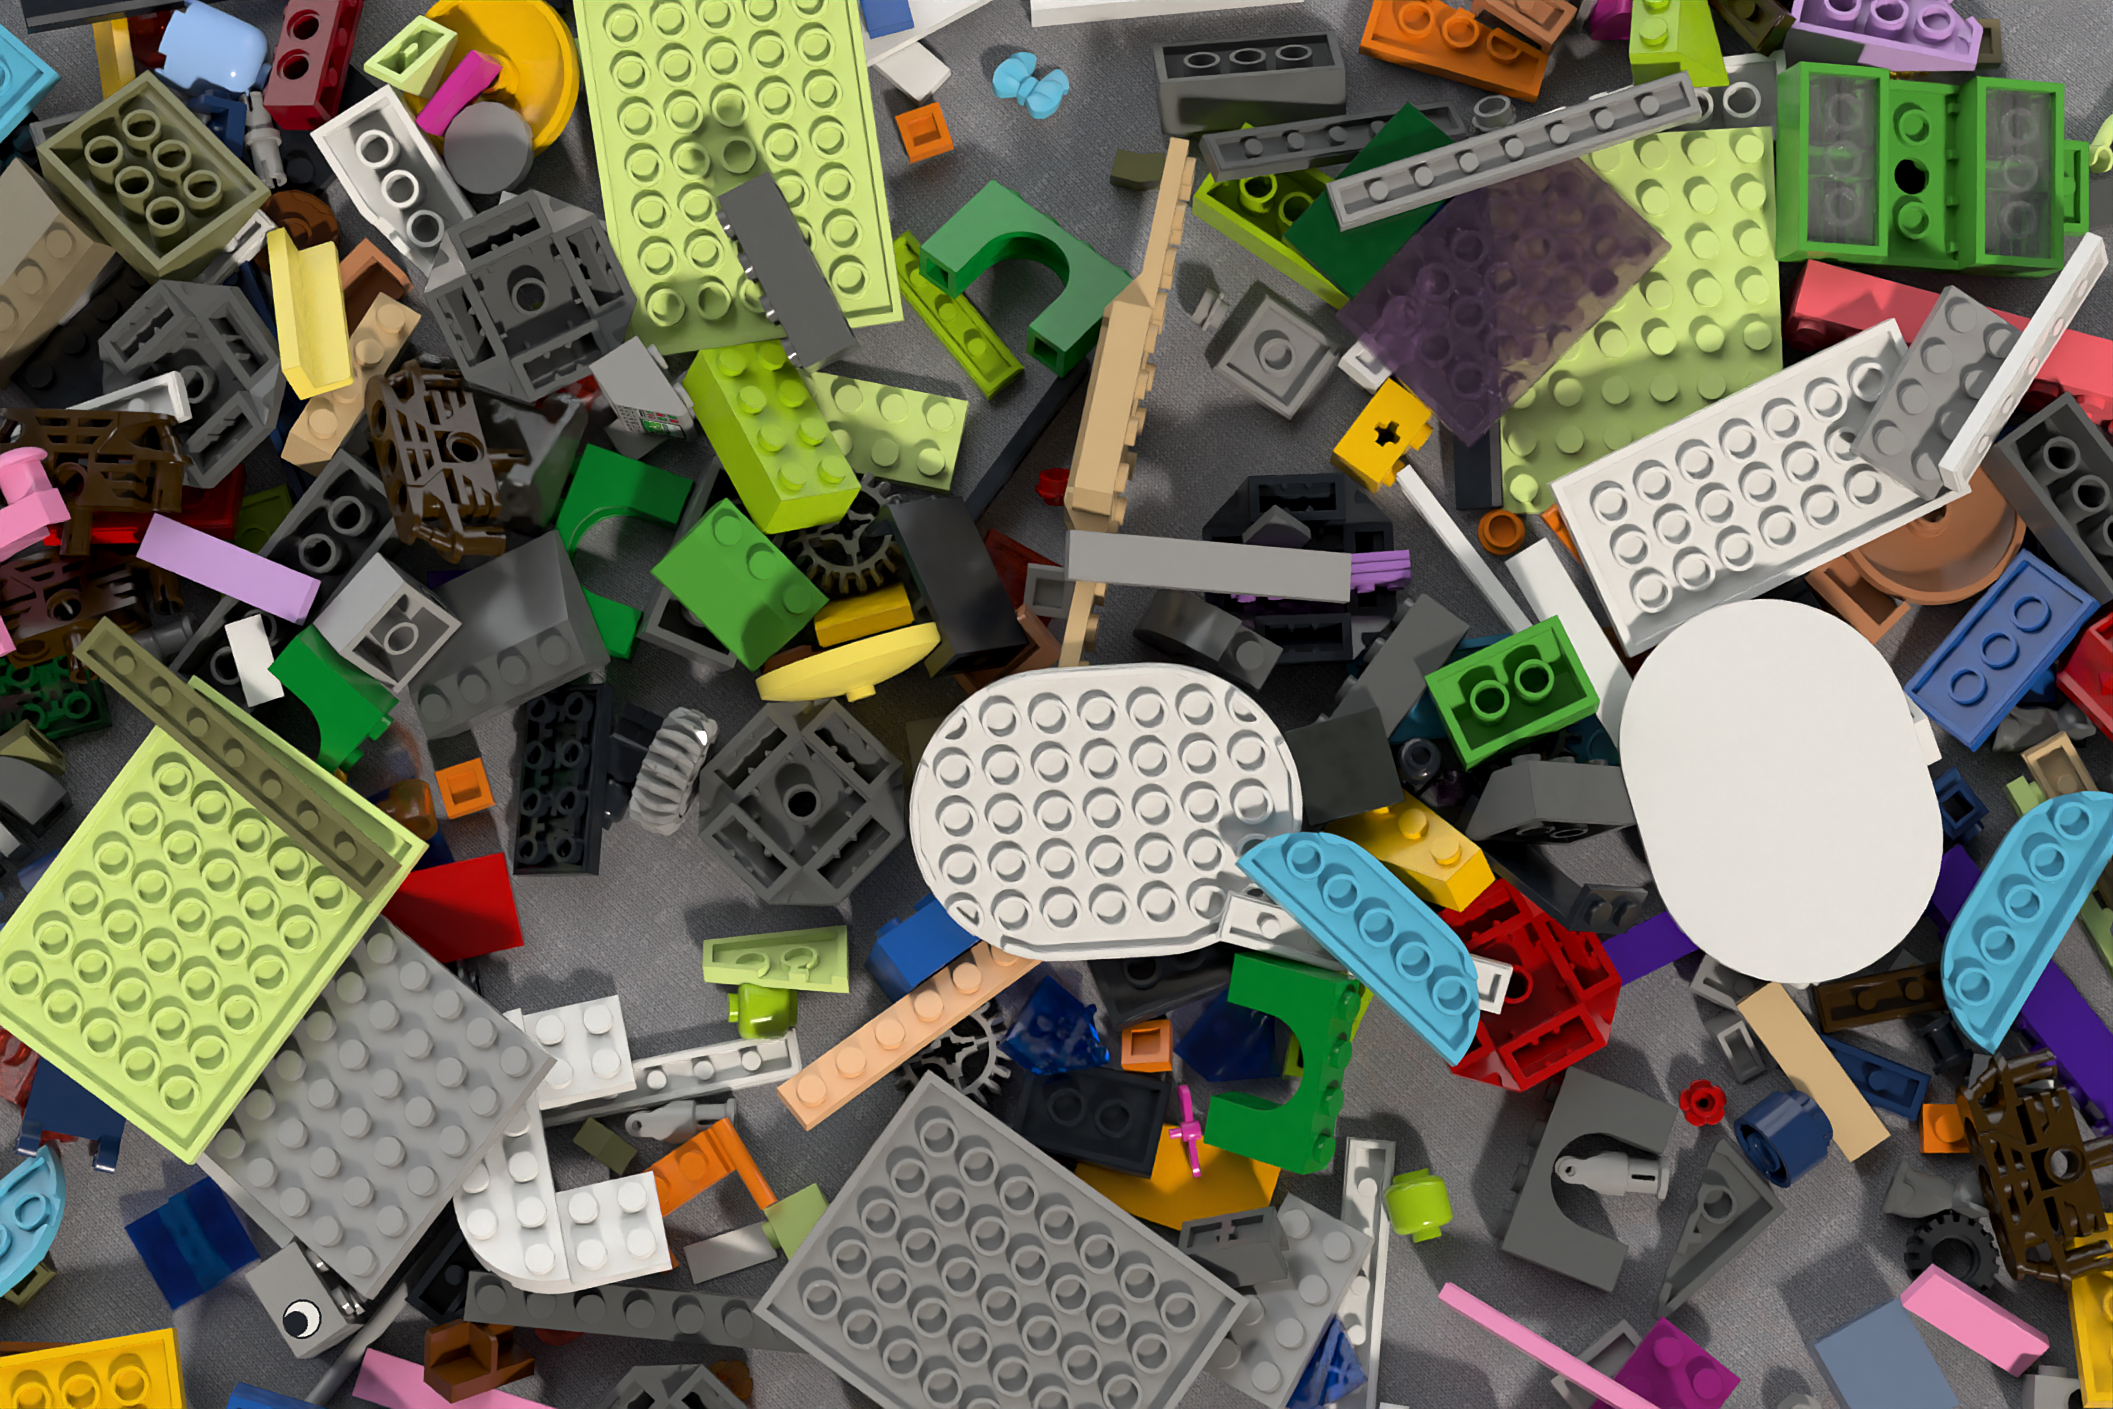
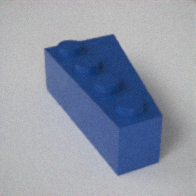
M933 892L927 894L913 906L916 910L914 915L904 922L899 917H895L875 933L878 940L875 942L864 963L865 968L892 1004H895L913 991L923 980L927 981L957 959L958 955L961 953L965 954L983 941L961 927L947 913Z

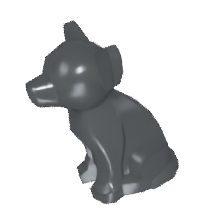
M2069 697L2058 711L2044 706L2026 708L2015 705L1991 733L1990 752L2021 753L2060 731L2066 732L2074 747L2086 748L2085 737L2096 734V727L2092 726V721Z
M1903 1157L1894 1170L1880 1207V1211L1906 1218L1929 1217L1949 1209L1957 1215L1967 1216L1973 1221L1979 1222L1980 1217H1988L1990 1211L1986 1208L1976 1171H1970L1963 1180L1954 1184L1942 1175L1930 1176L1916 1172L1910 1166L1909 1159Z

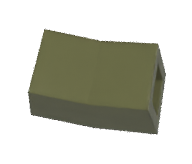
M1118 148L1110 174V184L1135 191L1160 190L1166 162L1165 152L1139 154Z
M590 1116L572 1140L576 1145L619 1175L623 1173L638 1151L632 1144Z

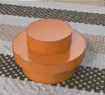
M1501 508L1486 513L1480 520L1477 528V537L1481 546L1487 552L1497 556H1505L1515 552L1522 544L1525 536V528L1521 518L1516 513L1513 514L1509 511L1501 510Z

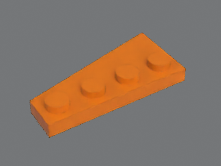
M1374 0L1358 52L1362 55L1533 104L1536 103L1549 55L1502 29L1496 28L1493 30L1474 20L1475 15L1460 6L1456 10L1440 0Z

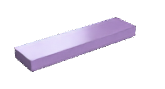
M154 513L136 555L140 559L301 626L305 622L322 582L157 513Z

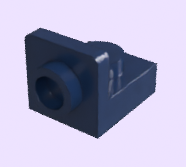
M204 90L202 95L187 100L186 107L190 111L211 116V120L207 122L206 127L236 157L241 159L247 104L232 101L230 93L219 90Z

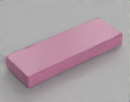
M1933 1263L1900 1295L1903 1307L2017 1378L2050 1347L2047 1335Z

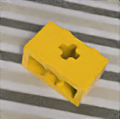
M1387 378L1334 448L1330 463L1374 495L1383 483L1391 488L1396 482V474L1406 467V464L1401 461L1411 447L1419 451L1433 432L1434 428L1429 425L1434 410L1393 380ZM1387 432H1390L1394 435L1393 441H1388L1383 447L1377 443L1378 436L1383 437Z

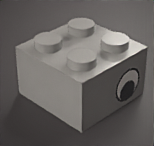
M377 552L313 624L341 656L398 694L459 628L462 622L433 591Z
M294 1241L244 1276L296 1358H319L363 1328L366 1322L361 1314L366 1311V1308L351 1286L344 1289L335 1275L336 1271L304 1242Z

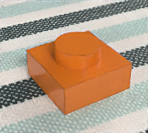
M939 102L895 116V122L910 164L954 149Z
M480 757L434 772L447 815L450 819L497 805L484 761Z
M1170 1019L1145 1021L1122 1030L1121 1065L1124 1072L1132 1074L1172 1071L1173 1028Z
M1922 1104L1918 1113L1920 1154H1970L1957 1104Z

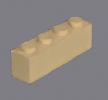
M382 292L378 294L349 339L354 382L351 385L313 396L288 434L281 458L315 477L320 475L340 448L343 449L366 413L365 390L368 380L376 374H382L386 379L390 376L411 343L422 315Z

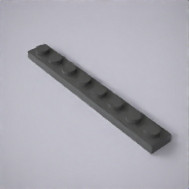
M470 1268L463 1321L809 1354L752 1312L762 1297L614 1282L574 1292L543 1294L513 1287L511 1282L492 1271Z

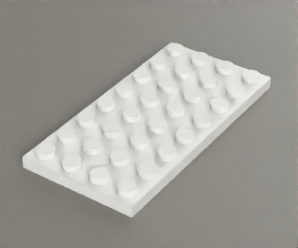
M1895 318L1880 322L1547 484L1626 657L1631 658L1658 645L1676 628L1705 611L1725 604L1753 599L1972 492L1969 483L1960 493L1945 487L1943 483L1935 499L1926 501L1849 450L1908 350Z

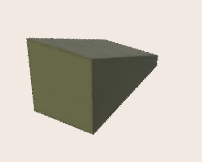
M25 719L0 736V755L22 760L58 776L66 773L67 756L28 719Z

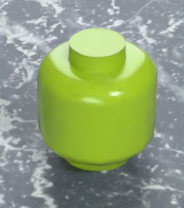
M744 983L737 986V993H728L727 1021L736 1022L737 1030L744 1039H781L787 1034L789 1027H796L798 1016L796 989L762 987L751 983Z
M1429 1168L1391 1177L1393 1185L1385 1190L1384 1200L1393 1231L1398 1235L1411 1234L1413 1243L1442 1236L1439 1226L1446 1225L1453 1219V1209L1445 1180L1439 1175H1431Z

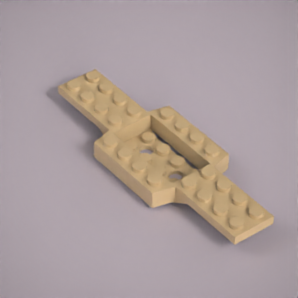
M1170 138L1142 273L1117 295L1104 310L1064 496V523L1067 531L1082 530L1119 534V525L1123 526L1128 498L1120 497V494L1125 492L1127 480H1133L1138 453L1129 451L1130 447L1135 445L1136 436H1142L1147 409L1139 407L1140 399L1144 400L1146 391L1151 392L1156 364L1148 363L1150 353L1154 354L1157 336L1162 334L1167 310L1168 293L1161 291L1162 288L1171 290L1176 268L1177 248L1171 247V244L1179 246L1181 244L1187 203L1181 202V200L1190 201L1194 183L1196 158L1188 157L1190 140ZM1076 581L1058 668L1090 666L1089 661H1084L1085 651L1094 653L1100 627V615L1093 614L1095 605L1104 607L1109 584Z

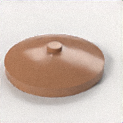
M1979 465L1968 482L1972 490L1971 493L1845 553L1855 570L1867 582L1891 597L1920 605L1949 604L1967 599L1981 592L2006 571L2008 565L2016 557L2023 542L2026 523L1983 467Z

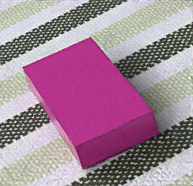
M473 49L470 50L418 114L415 122L425 132L445 138L453 118L467 106L475 103L503 66L492 56Z

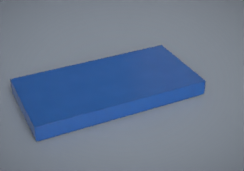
M2023 548L2008 565L2006 571L1995 580L1902 689L1930 720L1974 753L2099 610L2101 605L2095 598Z

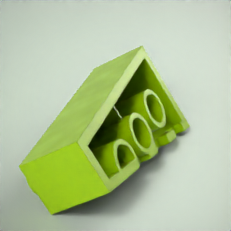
M1633 0L1629 58L1634 86L1685 70L1689 74L1693 88L1730 86L1707 0Z

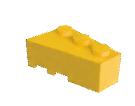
M1403 787L1401 788L1405 798L1404 802L1333 821L1322 831L1343 837L1364 848L1418 898L1462 912L1495 880L1481 848Z

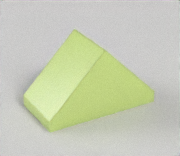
M419 15L364 63V71L400 90L431 100L456 46L458 33Z

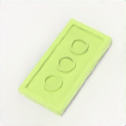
M796 368L851 469L855 470L857 477L863 478L866 472L873 473L874 480L887 481L888 483L950 495L969 407L968 401L827 373L814 372L811 374L805 369Z

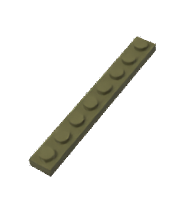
M106 616L101 619L72 653L366 902L372 903L403 866Z

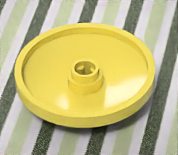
M935 622L915 625L805 658L771 671L757 678L755 682L761 700L806 701L846 694L848 702H853L876 694L874 685L907 670L935 651L943 641Z

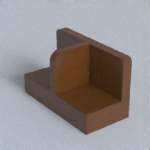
M464 1317L429 1328L425 1333L423 1382L450 1404L534 1375L535 1357L513 1341V1325L463 1321Z

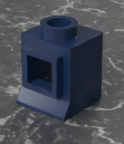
M1955 766L1942 773L1932 782L1941 813L1943 846L1954 841L1956 838L1962 845L1985 828L1980 819L1990 811L1962 779ZM1952 795L1968 813L1958 822H1955L1941 805Z

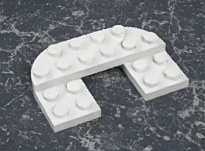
M609 996L528 1015H523L521 1008L503 1013L507 1019L558 1061L453 1196L458 1223L474 1256L489 1272L492 1271L511 1282L513 1287L543 1294L574 1292L673 1269L653 1171L556 1193L553 1183L541 1110L637 1089L619 996Z

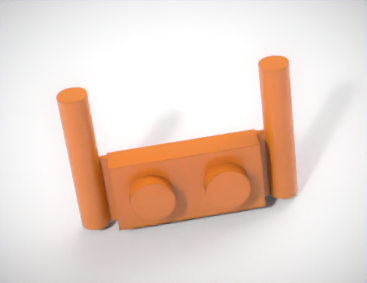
M728 1117L719 1120L709 1129L700 1132L641 1172L653 1171L663 1218L735 1170L738 1171L761 1211L778 1201ZM669 1246L673 1269L661 1271L663 1276L680 1266Z

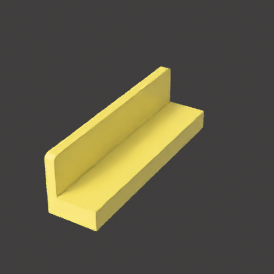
M284 227L267 232L283 374L300 400L351 385L354 382L337 247L334 242L329 241L298 251Z

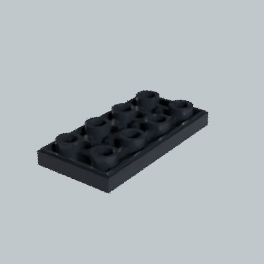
M604 683L564 685L527 701L513 875L520 877L599 876L614 686Z

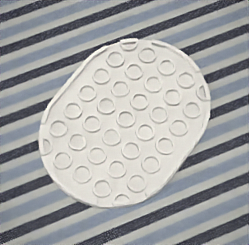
M1774 599L1744 600L1710 609L1676 628L1657 645L1640 667L1628 690L1619 724L1618 754L1619 764L1622 768L1625 785L1637 821L1636 827L1651 877L1659 898L1677 927L1696 946L1723 966L1738 973L1776 983H1816L1840 978L1874 963L1890 952L1916 925L1934 892L1943 854V829L1937 796L1908 703L1899 681L1881 653L1863 635L1837 617L1808 605Z
M1146 662L1047 668L1010 675L989 684L963 701L946 717L925 748L918 765L910 800V831L916 860L925 882L947 913L970 934L1003 949L1004 952L1027 959L1042 961L1163 956L1197 950L1220 941L1217 940L1216 933L1229 890L1271 900L1235 863L1245 853L1267 839L1286 833H1300L1302 825V795L1296 765L1287 743L1268 714L1251 697L1226 680L1204 670L1172 663Z

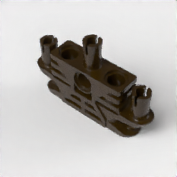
M411 359L402 365L399 372L388 376L387 379L382 374L372 376L368 380L365 390V408L371 428V437L399 539L408 545H412L416 537L427 541L428 545L437 549L444 560L453 564H457L461 560L462 555L501 557L506 547V535L497 536V534H503L504 529L501 526H491L502 510V503L494 477L523 479L528 469V457H525L526 451L524 449L486 448L472 393L462 392L463 378H455L461 376V371L459 369H420L418 362L415 359Z
M0 408V416L5 417L0 425V455L22 447H38L45 450L48 454L47 461L40 462L52 488H58L71 516V519L63 522L59 554L81 557V555L82 557H91L94 511L154 513V511L171 513V511L173 513L182 512L184 467L194 466L191 457L183 455L179 441L171 430V427L178 424L175 416L135 411ZM21 422L20 437L15 442H11V436L18 423ZM157 431L160 440L158 444L161 450L150 449L151 432ZM78 459H88V466L78 464ZM119 460H132V464L119 463ZM84 478L83 490L78 495L79 483ZM147 479H154L153 486L147 485ZM0 488V505L7 507L9 505ZM146 496H152L151 503L145 502Z
M142 543L91 544V557L59 554L61 546L8 562V564L0 566V615L16 650L6 654V656L16 669H22L66 654L71 681L78 684L88 683L85 669H89L90 678L92 681H95L100 676L72 654L104 616L112 620L127 634L151 627L152 620L149 615V606L146 601L144 588L150 585L154 612L162 616L171 615L168 601H172L176 613L180 612L185 604L181 596L177 578L178 574L136 557Z
M2041 1048L2038 1051L2009 1059H2004L2002 1054L1997 1051L1989 1059L1988 1068L1976 1078V1083L1969 1089L1965 1085H1960L1955 1093L1958 1112L1966 1135L1965 1138L1986 1208L1990 1211L1989 1218L1993 1232L1995 1233L2004 1265L2012 1279L2022 1281L2025 1274L2032 1275L2036 1279L2053 1282L2060 1290L2071 1291L2072 1280L2113 1270V1257L2094 1259V1257L2113 1252L2106 1239L2066 1251L2063 1250L2062 1243L2072 1241L2075 1237H2086L2092 1235V1233H2101L2109 1230L2091 1170L2113 1165V1151H2111L2113 1148V1134L2083 1142L2065 1086L2050 1087L2043 1091L2028 1093L2025 1096H2017L2016 1087L2057 1077L2058 1070L2056 1064L2040 1068L2035 1067L2037 1064L2055 1060L2049 1048ZM1986 1093H1991L1993 1107L1982 1109L1978 1100ZM2056 1151H2060L2067 1160L2066 1172L2061 1177L2053 1173L2050 1165L2051 1157ZM2039 1182L2046 1186L2040 1188ZM2036 1246L2041 1260L2033 1261L2026 1259L2025 1249Z

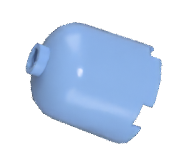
M184 0V6L188 7L185 14L177 10L174 12L158 52L167 55L164 70L161 68L155 69L154 76L165 86L194 97L202 95L204 90H219L230 93L232 101H237L241 95L246 94L249 102L251 100L249 92L263 91L271 75L273 65L268 64L270 50L267 38L255 26L198 0Z

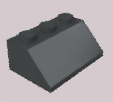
M1527 754L1512 758V766L1492 772L1465 833L1466 837L1471 841L1569 846L1635 825L1637 821L1621 767L1608 766V760L1606 759L1589 760L1577 764L1574 757H1558L1541 761L1539 754Z

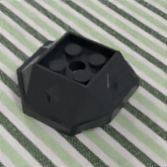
M1345 473L1248 476L1235 493L1202 528V541L1243 544V533L1273 505H1276L1310 528L1311 539L1300 549L1350 554L1394 551L1393 522L1374 502L1358 489V486ZM1387 587L1375 588V591L1370 593H1357V589L1350 590V602L1347 603L1285 598L1268 600L1267 597L1261 596L1255 597V601L1238 602V598L1231 599L1230 594L1204 592L1205 602L1242 620L1243 626L1283 648V652L1275 666L1353 663L1392 623L1391 620L1397 612L1396 591H1388Z

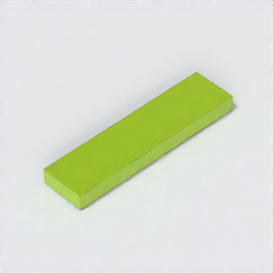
M906 230L893 240L901 297L989 401L1025 373L1024 367L962 293L954 300L919 275L920 246L922 245L909 230Z

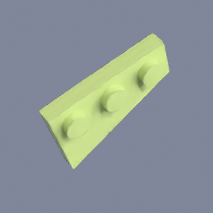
M841 925L703 940L702 968L704 980L709 983L734 985L750 983L762 987L849 993V941L847 926Z

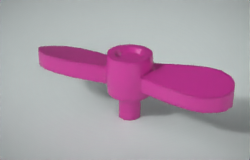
M1180 1085L1177 1087L1183 1122L1179 1123L1180 1128L1169 1129L1170 1139L1181 1137L1182 1142H1187L1193 1178L1201 1177L1195 1143L1196 1140L1201 1139L1200 1124L1198 1120H1193L1189 1087L1187 1085Z

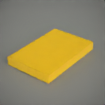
M903 582L873 589L864 594L859 593L829 601L814 615L820 646L823 647L911 624L914 621Z

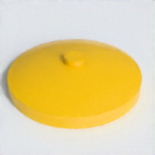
M439 0L427 11L424 17L458 33V41L435 93L470 50L473 49L492 56L503 68L474 104L482 101L501 103L520 113L531 127L534 138H531L532 151H535L534 158L537 157L561 134L571 117L578 96L580 65L577 48L568 26L557 11L544 0ZM403 91L406 102L417 117L430 100ZM426 132L439 154L444 156L445 138Z

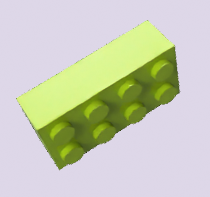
M1245 122L1240 130L1254 127ZM1317 168L1216 183L1211 172L1208 174L1193 195L1192 214L1342 313L1346 314L1356 300L1355 298L1351 301L1281 240L1282 235L1325 190L1326 183L1334 181L1333 178Z
M780 339L699 350L681 385L694 404L692 409L755 526L764 535L841 522L862 487L795 366L790 362Z

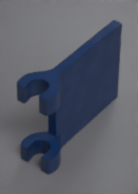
M39 1055L13 1151H16L15 1154L36 1158L43 1130L96 1140L98 1143L91 1167H94L95 1171L114 1174L126 1118L43 1056Z

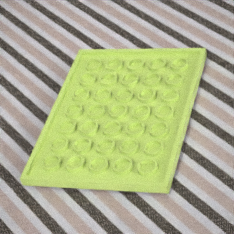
M573 0L609 243L637 299L624 337V343L637 335L645 348L653 344L661 356L664 357L698 352L703 349L788 337L782 324L775 326L767 317L759 301V297L766 294L761 283L754 284L752 280L748 279L737 257L738 254L744 252L739 240L732 242L731 238L727 237L715 212L722 209L717 198L718 196L767 171L777 181L851 329L905 321L858 0Z
M1772 126L1653 133L1489 185L1491 227L1494 228L1504 496V508H1501V510L1509 511L1513 514L1516 513L1517 515L1542 514L1555 503L1548 489V483L1783 370L1778 261H1775L1776 200Z
M195 675L187 683L192 689L403 866L372 903L366 902L156 724L0 931V1025L188 1165H194L430 846Z

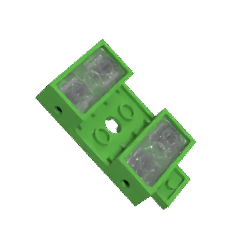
M1800 61L1777 75L1775 261L1806 263L1808 259L1838 266L2037 280L2063 270L2064 236L2081 237L2089 232V142L2064 140L2065 83L1977 76L1961 85L1889 79V69L1804 61ZM1901 160H1912L1915 167L1925 174L1924 187L1917 194H1907L1896 184L1895 169Z

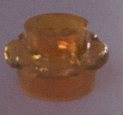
M736 1359L731 1362L720 1360L710 1367V1370L724 1384L728 1378L734 1381V1385L730 1389L741 1400L747 1399L751 1395L753 1380L749 1378L750 1370L745 1363Z

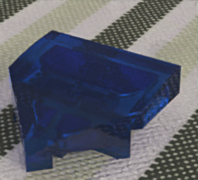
M1046 975L1037 983L997 1046L1008 1057L1037 1076L1105 1065L1110 1061L1107 1046L1101 1047L1093 1019L1094 1014L1097 1012L1096 1004H1089L1084 1007V1004L1049 975Z
M1229 988L1220 991L1173 1047V1053L1207 1082L1280 1077L1274 1031L1275 1016L1228 1002Z
M1332 1319L1285 1407L1290 1409H1326L1368 1381L1341 1320Z

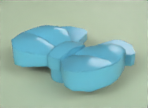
M1027 52L1011 54L1009 59L1001 63L995 70L991 87L995 96L1001 99L1016 97L1017 103L1027 106L1030 116L1034 119H1045L1055 113L1060 106L1063 94L1067 95L1069 93L1068 77L1061 69H1055L1038 82L1036 78L1032 77L1037 61L1035 54Z

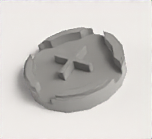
M482 101L467 106L453 118L445 134L443 154L447 170L457 184L472 193L490 196L502 194V191H512L525 180L533 165L535 151H532L531 138H534L531 127L520 113L501 103Z

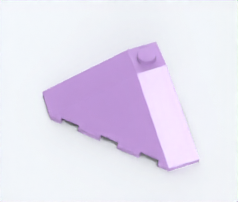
M1794 0L1791 14L1797 20L1786 33L1782 50L1785 51V60L1788 65H1795L1800 61L1887 68L1889 71H1974L1983 27L1973 16L1967 18L1964 22L1950 6L1953 0Z

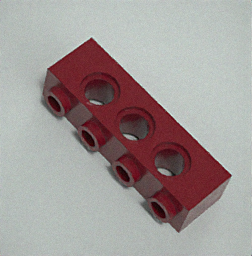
M289 0L283 12L284 23L279 43L273 51L274 63L269 82L263 90V107L283 130H316L337 116L365 0Z

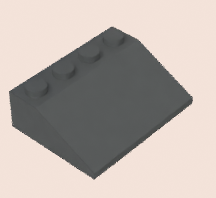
M552 530L503 554L501 557H497L431 590L462 624L408 682L409 695L427 739L452 737L611 662L558 530Z

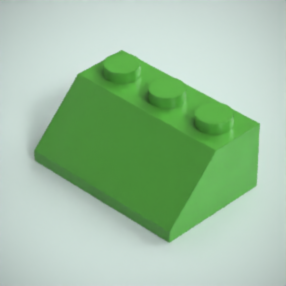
M727 498L714 504L649 571L751 672L758 669L791 640L829 601Z
M1558 615L1552 616L1424 676L1445 732L1465 773L1598 712L1600 699Z

